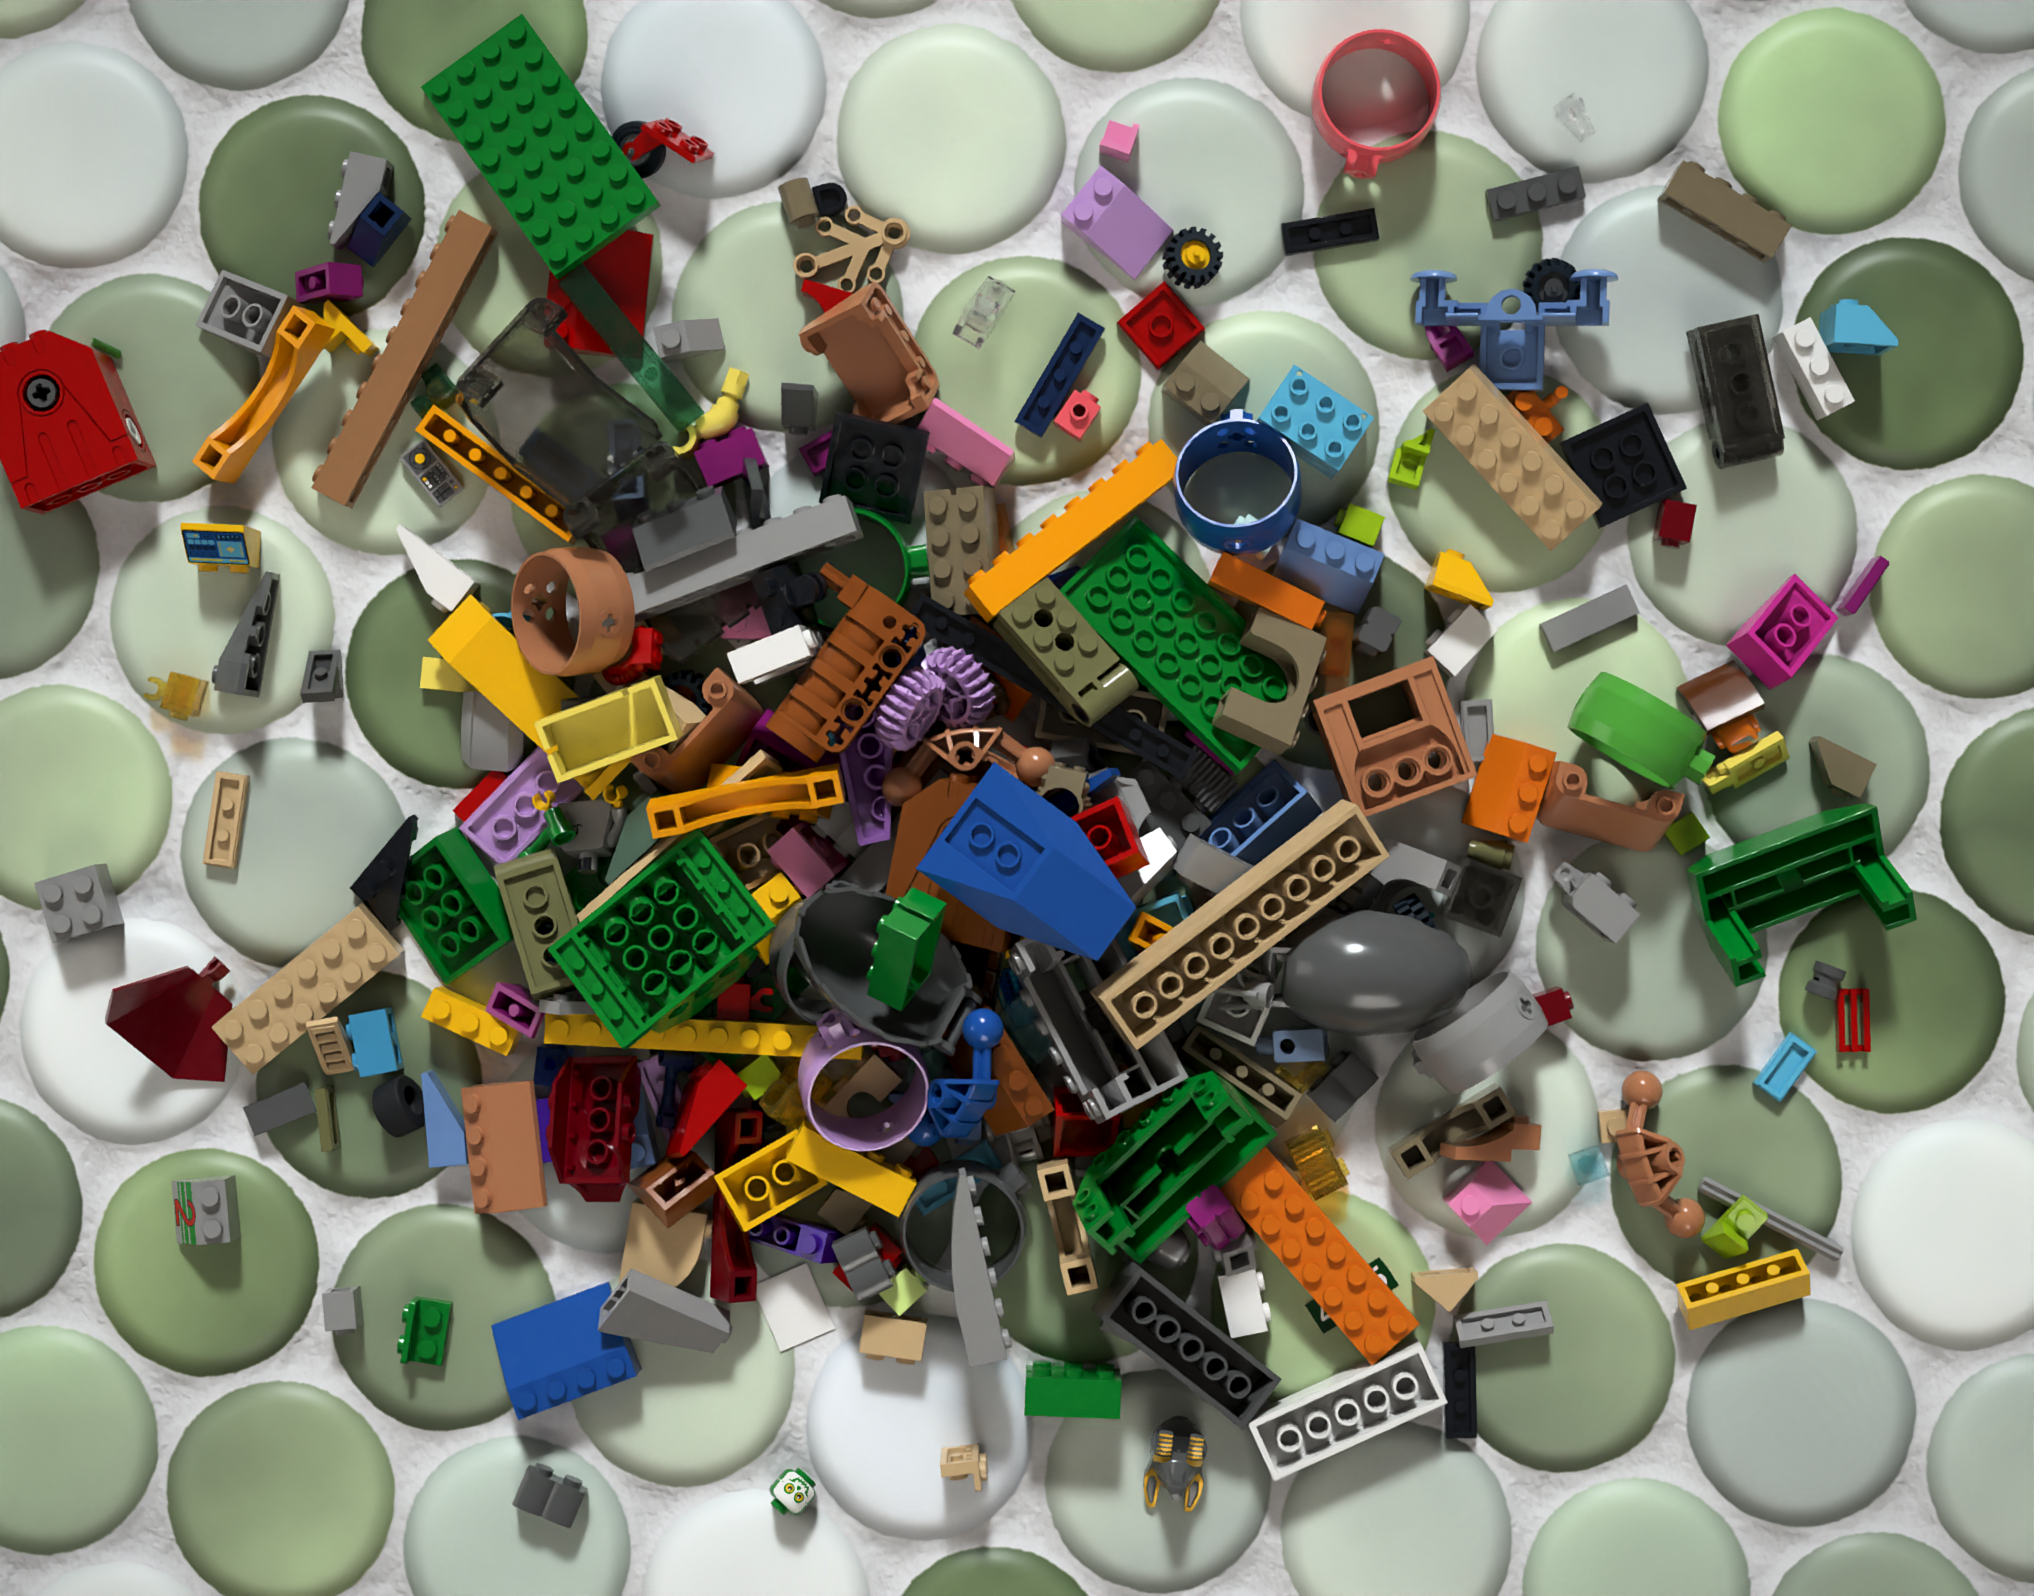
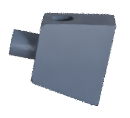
M1316 1025L1277 1027L1272 1032L1273 1036H1259L1256 1041L1257 1056L1274 1055L1275 1063L1325 1061L1329 1056L1328 1030H1324ZM1291 1039L1295 1044V1049L1286 1048L1284 1040Z

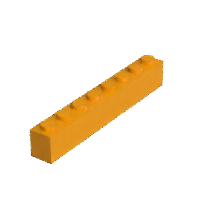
M1162 439L1154 445L1150 441L1144 444L1135 452L1137 455L1136 459L1130 463L1126 459L1111 470L1114 474L1107 481L1102 477L1088 488L1090 494L1083 499L1079 496L1073 498L1064 506L1066 510L1064 514L1058 518L1055 514L1051 515L1040 524L1043 530L1035 536L1029 532L1016 543L1018 549L1010 555L1007 551H1004L991 562L994 567L988 572L984 573L981 569L967 580L969 586L963 594L986 623L996 617L1001 610L1045 576L1048 577L1173 481V474L1178 459Z

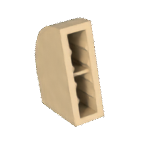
M636 1198L631 1206L619 1283L631 1268L673 1287L683 1282L699 1261L706 1238L711 1239L713 1220L709 1219L710 1210L695 1208L671 1227L667 1228L640 1198Z

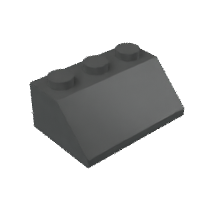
M713 486L704 487L698 490L693 498L684 500L683 497L677 498L667 503V508L655 512L654 509H650L637 516L638 520L634 521L632 530L646 572L735 537L737 519L722 486L715 489Z

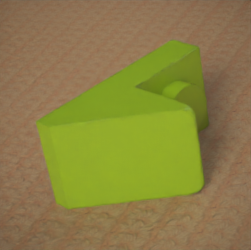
M1742 1194L1701 1237V1241L1724 1259L1746 1253L1749 1250L1747 1240L1768 1219V1214Z

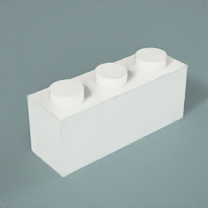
M1811 317L1773 337L1817 421L1855 401Z

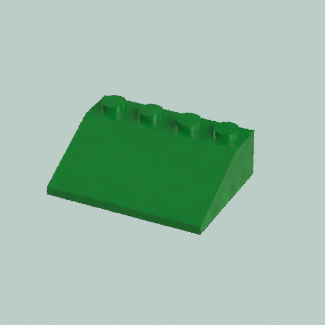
M458 826L436 836L411 855L413 860L409 880L406 882V897L401 902L399 916L446 986L515 940L500 889Z

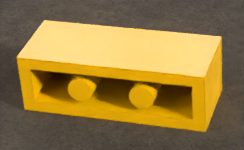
M443 986L433 989L421 1015L422 1018L505 1056L514 1053L522 1036L521 1032L486 1012V1006Z

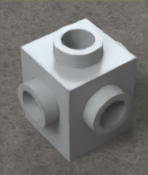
M1245 1229L1235 1239L1231 1238V1242L1220 1251L1215 1250L1209 1244L1214 1262L1220 1261L1227 1277L1257 1268L1254 1250H1257V1243L1252 1231L1247 1233Z

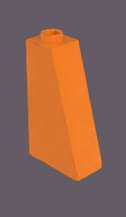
M1224 551L1219 557L1207 583L1210 587L1255 608L1261 606L1310 630L1314 626L1320 627L1327 612L1322 609L1325 601Z

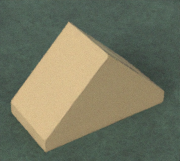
M1474 1267L1411 1272V1279L1450 1312L1477 1281L1478 1271Z

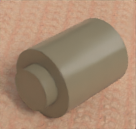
M797 178L780 185L778 190L790 225H797L801 229L815 224V218L820 214L808 178Z

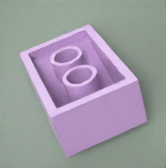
M1101 165L1061 214V222L1133 280L1138 277L1174 231L1131 189Z

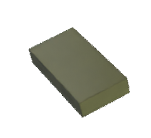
M331 1085L314 1089L321 1152L333 1151L341 1146L335 1089Z

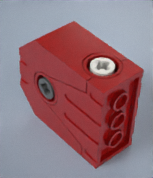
M39 330L30 334L29 340L20 344L12 342L0 347V460L12 484V489L21 509L43 515L146 470L157 467L110 356L47 330Z

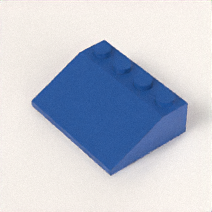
M609 1281L491 1325L506 1388L518 1420L636 1377L642 1368L629 1337L598 1331L600 1307L613 1292Z

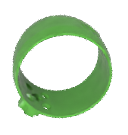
M1600 672L1582 693L1567 726L1573 734L1606 756L1669 789H1674L1684 777L1700 785L1716 758L1713 754L1702 749L1707 732L1700 725L1645 690L1606 672Z

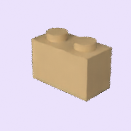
M866 1309L859 1352L866 1353L865 1357L873 1360H884V1356L897 1358L896 1362L913 1365L915 1361H922L928 1318L908 1315L898 1316V1314Z

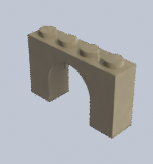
M1259 606L1248 617L1239 644L1272 659L1280 666L1287 680V696L1282 702L1270 703L1231 687L1220 698L1211 725L1279 756L1289 747L1293 748L1300 735V731L1296 730L1298 723L1304 719L1309 708V704L1306 703L1308 694L1313 692L1318 681V677L1315 676L1317 667L1319 668L1322 665L1327 654V650L1324 649L1327 637Z

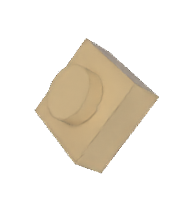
M1629 1108L1597 1111L1600 1143L1616 1142V1131L1623 1130L1626 1127Z

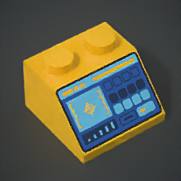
M181 523L180 529L188 563L198 566V571L218 572V567H230V573L249 574V568H259L261 531L245 525Z

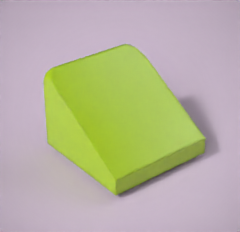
M1687 812L1675 820L1665 833L1680 856L1710 838L1693 812Z

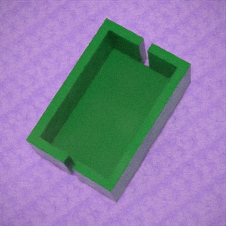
M913 887L904 897L899 896L892 912L888 916L883 915L877 925L876 932L879 933V939L871 953V956L874 957V963L866 977V980L870 981L867 991L868 996L899 1011L905 1008L915 995V991H918L931 975L947 903Z
M1033 1361V1365H1026L1024 1416L1120 1419L1122 1384L1120 1369H1114V1365L1109 1363H1098L1095 1365V1368H1086L1079 1362H1065L1064 1367L1051 1366L1049 1361Z

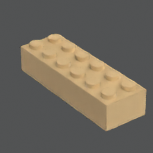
M1475 364L1469 367L1423 410L1424 414L1550 551L1602 505L1599 498Z
M362 902L218 1020L211 1028L254 1075L307 1031L306 1022L319 1020L326 1016L399 956L404 948L367 905Z

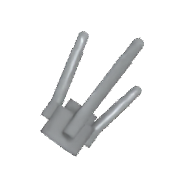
M1243 968L1238 973L1253 979L1252 982H1246L1243 989L1220 986L1214 991L1216 993L1243 996V1000L1248 1001L1222 1003L1218 1005L1220 1010L1255 1009L1263 1011L1264 1008L1271 1006L1275 987L1273 983L1268 982V976Z

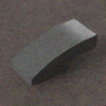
M305 1082L243 1107L254 1137L316 1112Z

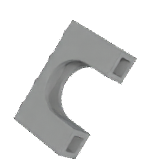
M1386 837L1383 846L1390 856L1377 865L1371 873L1373 877L1383 883V888L1377 898L1373 899V904L1369 910L1386 913L1391 899L1400 890L1414 885L1423 886L1451 897L1463 867Z

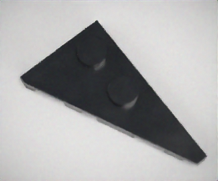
M415 814L405 820L350 887L391 931L401 924V918L398 915L401 902L406 897V882L409 880L413 857L410 856L412 841L416 840L418 833L417 821L419 818Z

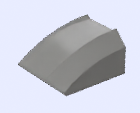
M464 692L461 719V759L471 769L509 772L517 768L525 759L527 735L480 692Z

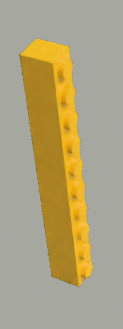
M545 1013L544 1044L621 1048L597 1014L556 1015ZM693 1016L662 1033L650 1030L629 1048L801 1057L806 1044L819 1029L810 1022L759 1019L732 1021L717 1020V1017ZM864 1045L848 1049L832 1059L862 1060L864 1057Z

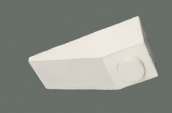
M398 525L396 531L426 593L434 598L431 604L445 614L449 610L454 612L470 594L472 595L480 583L407 527Z

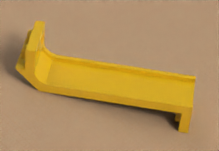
M470 594L427 640L458 673L544 752L550 755L554 751L559 750L557 744L544 750L534 723L544 717L560 712L562 699L580 696L558 676L543 674L534 669L523 656L516 637L490 613V608ZM634 756L574 777V779L585 788L584 792L594 801L604 788L630 763Z

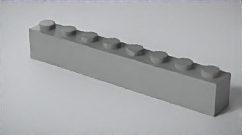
M832 495L825 498L820 505L812 508L811 506L797 508L793 511V515L783 519L781 517L770 518L763 523L764 526L753 530L751 528L741 529L731 539L648 572L626 573L633 594L635 623L751 580V577L773 567L797 561L800 562L864 538L853 503L845 495Z

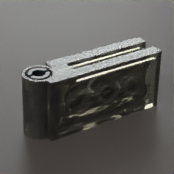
M1759 314L1705 325L1687 331L1686 335L1709 440L1713 439L1712 455L1716 466L1719 469H1725L1781 456L1784 452L1783 439L1785 434ZM1726 348H1728L1732 354L1731 360L1726 355ZM1733 379L1738 383V391L1733 387Z

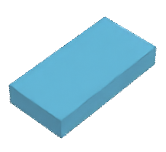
M1789 1032L1755 1078L1753 1084L1778 1102H1781L1817 1051Z

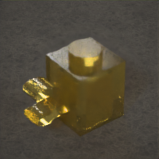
M170 671L167 682L159 677H148L149 682L157 684L158 691L154 695L144 693V698L151 701L162 700L160 708L170 710L168 715L170 717L184 721L188 720V716L199 717L209 681Z

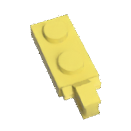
M1775 731L1722 761L1723 763L1720 762L1716 767L1710 768L1702 780L1704 786L1712 795L1730 786L1736 789L1788 760L1790 757L1784 737L1778 731Z

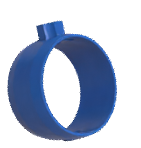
M1233 409L1226 414H1221V421L1212 423L1199 430L1187 441L1179 454L1173 474V490L1178 516L1188 533L1199 544L1216 553L1222 554L1224 551L1232 556H1244L1264 551L1275 545L1292 527L1301 504V471L1291 446L1279 432L1266 424L1254 421L1253 413H1246L1243 409ZM1230 452H1251L1267 457L1278 464L1292 482L1288 496L1275 511L1260 520L1245 524H1224L1202 516L1186 501L1183 492L1189 478L1202 464L1216 456Z

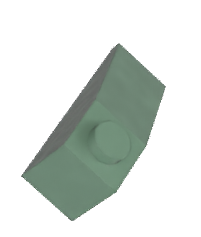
M659 789L650 796L644 792L631 804L635 809L626 817L605 878L608 884H611L622 875L636 860L661 839H653L646 811L650 799L664 796Z

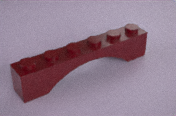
M727 1108L716 1120L715 1175L759 1150L762 1144V1111L748 1108ZM717 1186V1192L713 1195L710 1298L726 1303L756 1301L757 1267L752 1255L748 1231L742 1232Z

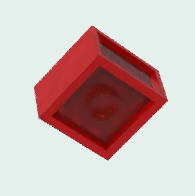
M1067 1086L1054 1087L1052 1106L1055 1110L1052 1111L1051 1115L1053 1157L1097 1156L1115 1143L1119 1132L1120 1114L1098 1125L1095 1120L1091 1121L1088 1118L1082 1102L1076 1093L1071 1094Z

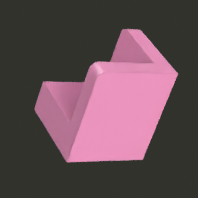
M1109 120L1104 137L1100 142L1099 153L1129 162L1139 134L1140 125L1134 123L1132 127Z

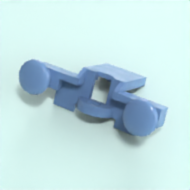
M1604 269L1577 271L1571 275L1570 280L1581 282L1580 300L1539 302L1537 314L1535 303L1531 297L1523 291L1516 289L1500 291L1492 297L1489 303H1459L1458 300H1446V283L1456 282L1457 276L1444 270H1423L1415 272L1410 278L1412 282L1420 283L1419 300H1416L1415 323L1417 326H1481L1479 369L1499 391H1543L1545 326H1609L1610 300H1607V282L1617 281L1618 275ZM1515 297L1521 302L1520 309L1515 314H1507L1503 311L1502 305L1507 298ZM1501 323H1525V330H1501Z

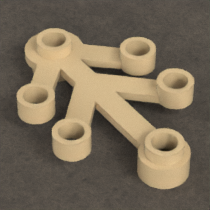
M850 206L845 211L846 222L850 226H859L861 224L876 232V234L863 237L834 224L829 217H821L815 224L817 233L825 238L831 236L847 243V245L818 256H814L811 253H801L794 259V271L799 278L810 280L818 274L819 269L852 257L845 275L838 280L837 287L843 290L841 288L842 283L849 280L853 283V287L847 292L854 294L857 289V277L869 251L882 246L875 264L871 265L867 270V278L870 283L877 282L882 284L886 279L885 269L894 250L903 248L910 239V229L905 221L900 218H889L886 221H881L864 213L858 206ZM852 211L860 213V218L857 221H851L848 218ZM821 223H830V230L828 232L820 231L819 226ZM897 229L901 234L898 239H891L889 232ZM805 262L813 265L812 270L808 273L801 270V266ZM875 269L882 272V277L878 280H874L870 276L871 272Z

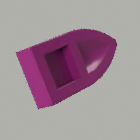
M1425 326L1431 350L1446 372L1474 357V350L1457 326Z

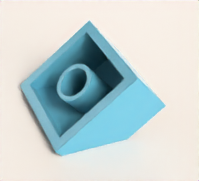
M1841 299L1839 304L1831 305L1830 308L1820 314L1819 334L1829 352L1880 356L1898 346L1897 337L1868 305H1858V300Z

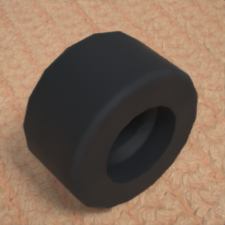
M406 1075L397 1076L374 1089L372 1095L373 1110L377 1120L388 1134L394 1137H403L425 1126L423 1091L412 1078Z

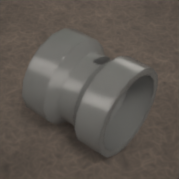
M1815 961L1812 969L1814 979L1807 982L1805 990L1835 1001L1838 995V983L1843 981L1846 971L1820 961Z

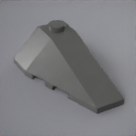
M265 572L220 656L218 665H215L213 668L212 683L215 684V691L259 698L280 574Z

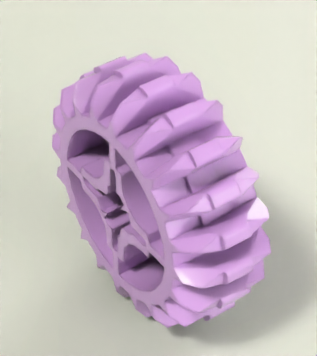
M951 646L936 649L926 656L920 667L926 670L930 669L935 672L936 676L945 682L946 695L942 700L944 704L940 707V714L936 718L937 723L944 721L947 729L951 727L955 729L972 728L974 725L985 721L994 708L993 700L996 696L991 691L994 684L987 679L990 673H984L981 669L982 663L977 664L974 661V655H966L963 648L956 650Z
M917 666L908 669L904 675L898 677L895 684L891 685L888 694H885V699L880 704V711L876 714L877 721L874 728L876 729L875 735L888 747L895 748L898 751H906L909 748H913L917 741H922L923 736L929 732L930 727L935 723L937 715L940 714V707L944 704L942 701L943 697L946 695L945 682L936 676L935 672Z

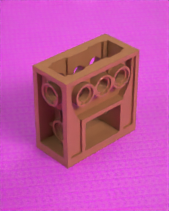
M1433 656L1308 702L1343 799L1358 805L1365 817L1478 776ZM1401 683L1413 719L1361 738L1348 702ZM1431 752H1435L1439 757V764L1435 769L1428 763V756ZM1402 763L1407 764L1410 769V774L1405 780L1398 775V768ZM1372 774H1376L1380 778V787L1376 791H1373L1368 786V779Z

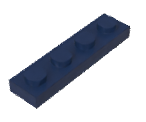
M1077 313L1014 422L1040 438L1043 437L1104 333V327Z

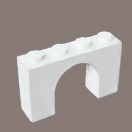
M797 625L728 652L727 656L738 684L754 681L755 685H762L807 667L828 637L825 632L821 633L818 628Z

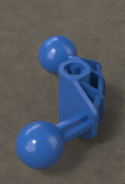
M986 1008L976 1009L970 1012L964 1019L962 1025L963 1037L973 1047V1078L934 1079L930 1083L925 1114L916 1128L907 1135L914 1144L931 1146L942 1137L966 1138L972 1129L980 1123L986 1109L994 1107L997 1100V1086L1000 1085V1080H991L992 1048L1000 1042L1004 1031L1003 1022L994 1011Z

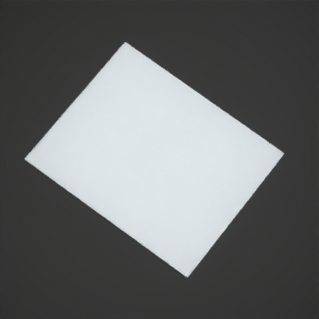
M807 1263L757 1284V1299L780 1352L835 1329Z

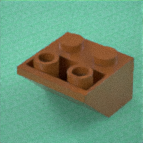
M689 1151L684 1157L671 1159L667 1156L663 1157L628 1184V1187L667 1228L671 1227L717 1192V1184L714 1179L715 1172L693 1151Z

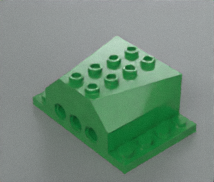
M697 828L550 946L548 951L621 1048L627 1050L650 1030L662 1033L692 1018L738 981L760 953L755 945L778 927L704 832Z

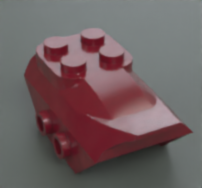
M638 1056L568 1057L552 1083V1091L548 1097L550 1119L549 1125L546 1128L548 1151L559 1184H569L581 1194L585 1202H620L626 1185L630 1183L632 1143L636 1137L633 1120L638 1114L640 1103L641 1070L637 1064Z

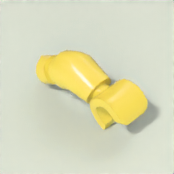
M729 367L721 388L723 396L718 397L716 405L712 404L708 412L695 420L696 425L692 426L686 421L673 422L675 428L680 433H689L687 444L671 448L670 452L679 459H691L695 457L694 452L700 450L699 445L703 442V438L707 441L726 435L735 427L740 416L737 413L740 406L737 401L743 398L749 374Z

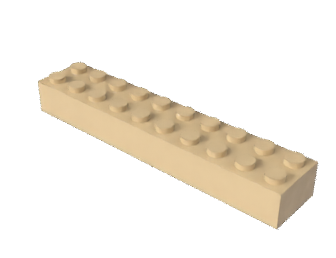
M1342 799L1091 990L1090 993L1123 1041L1135 1050H1138L1390 855L1358 805Z

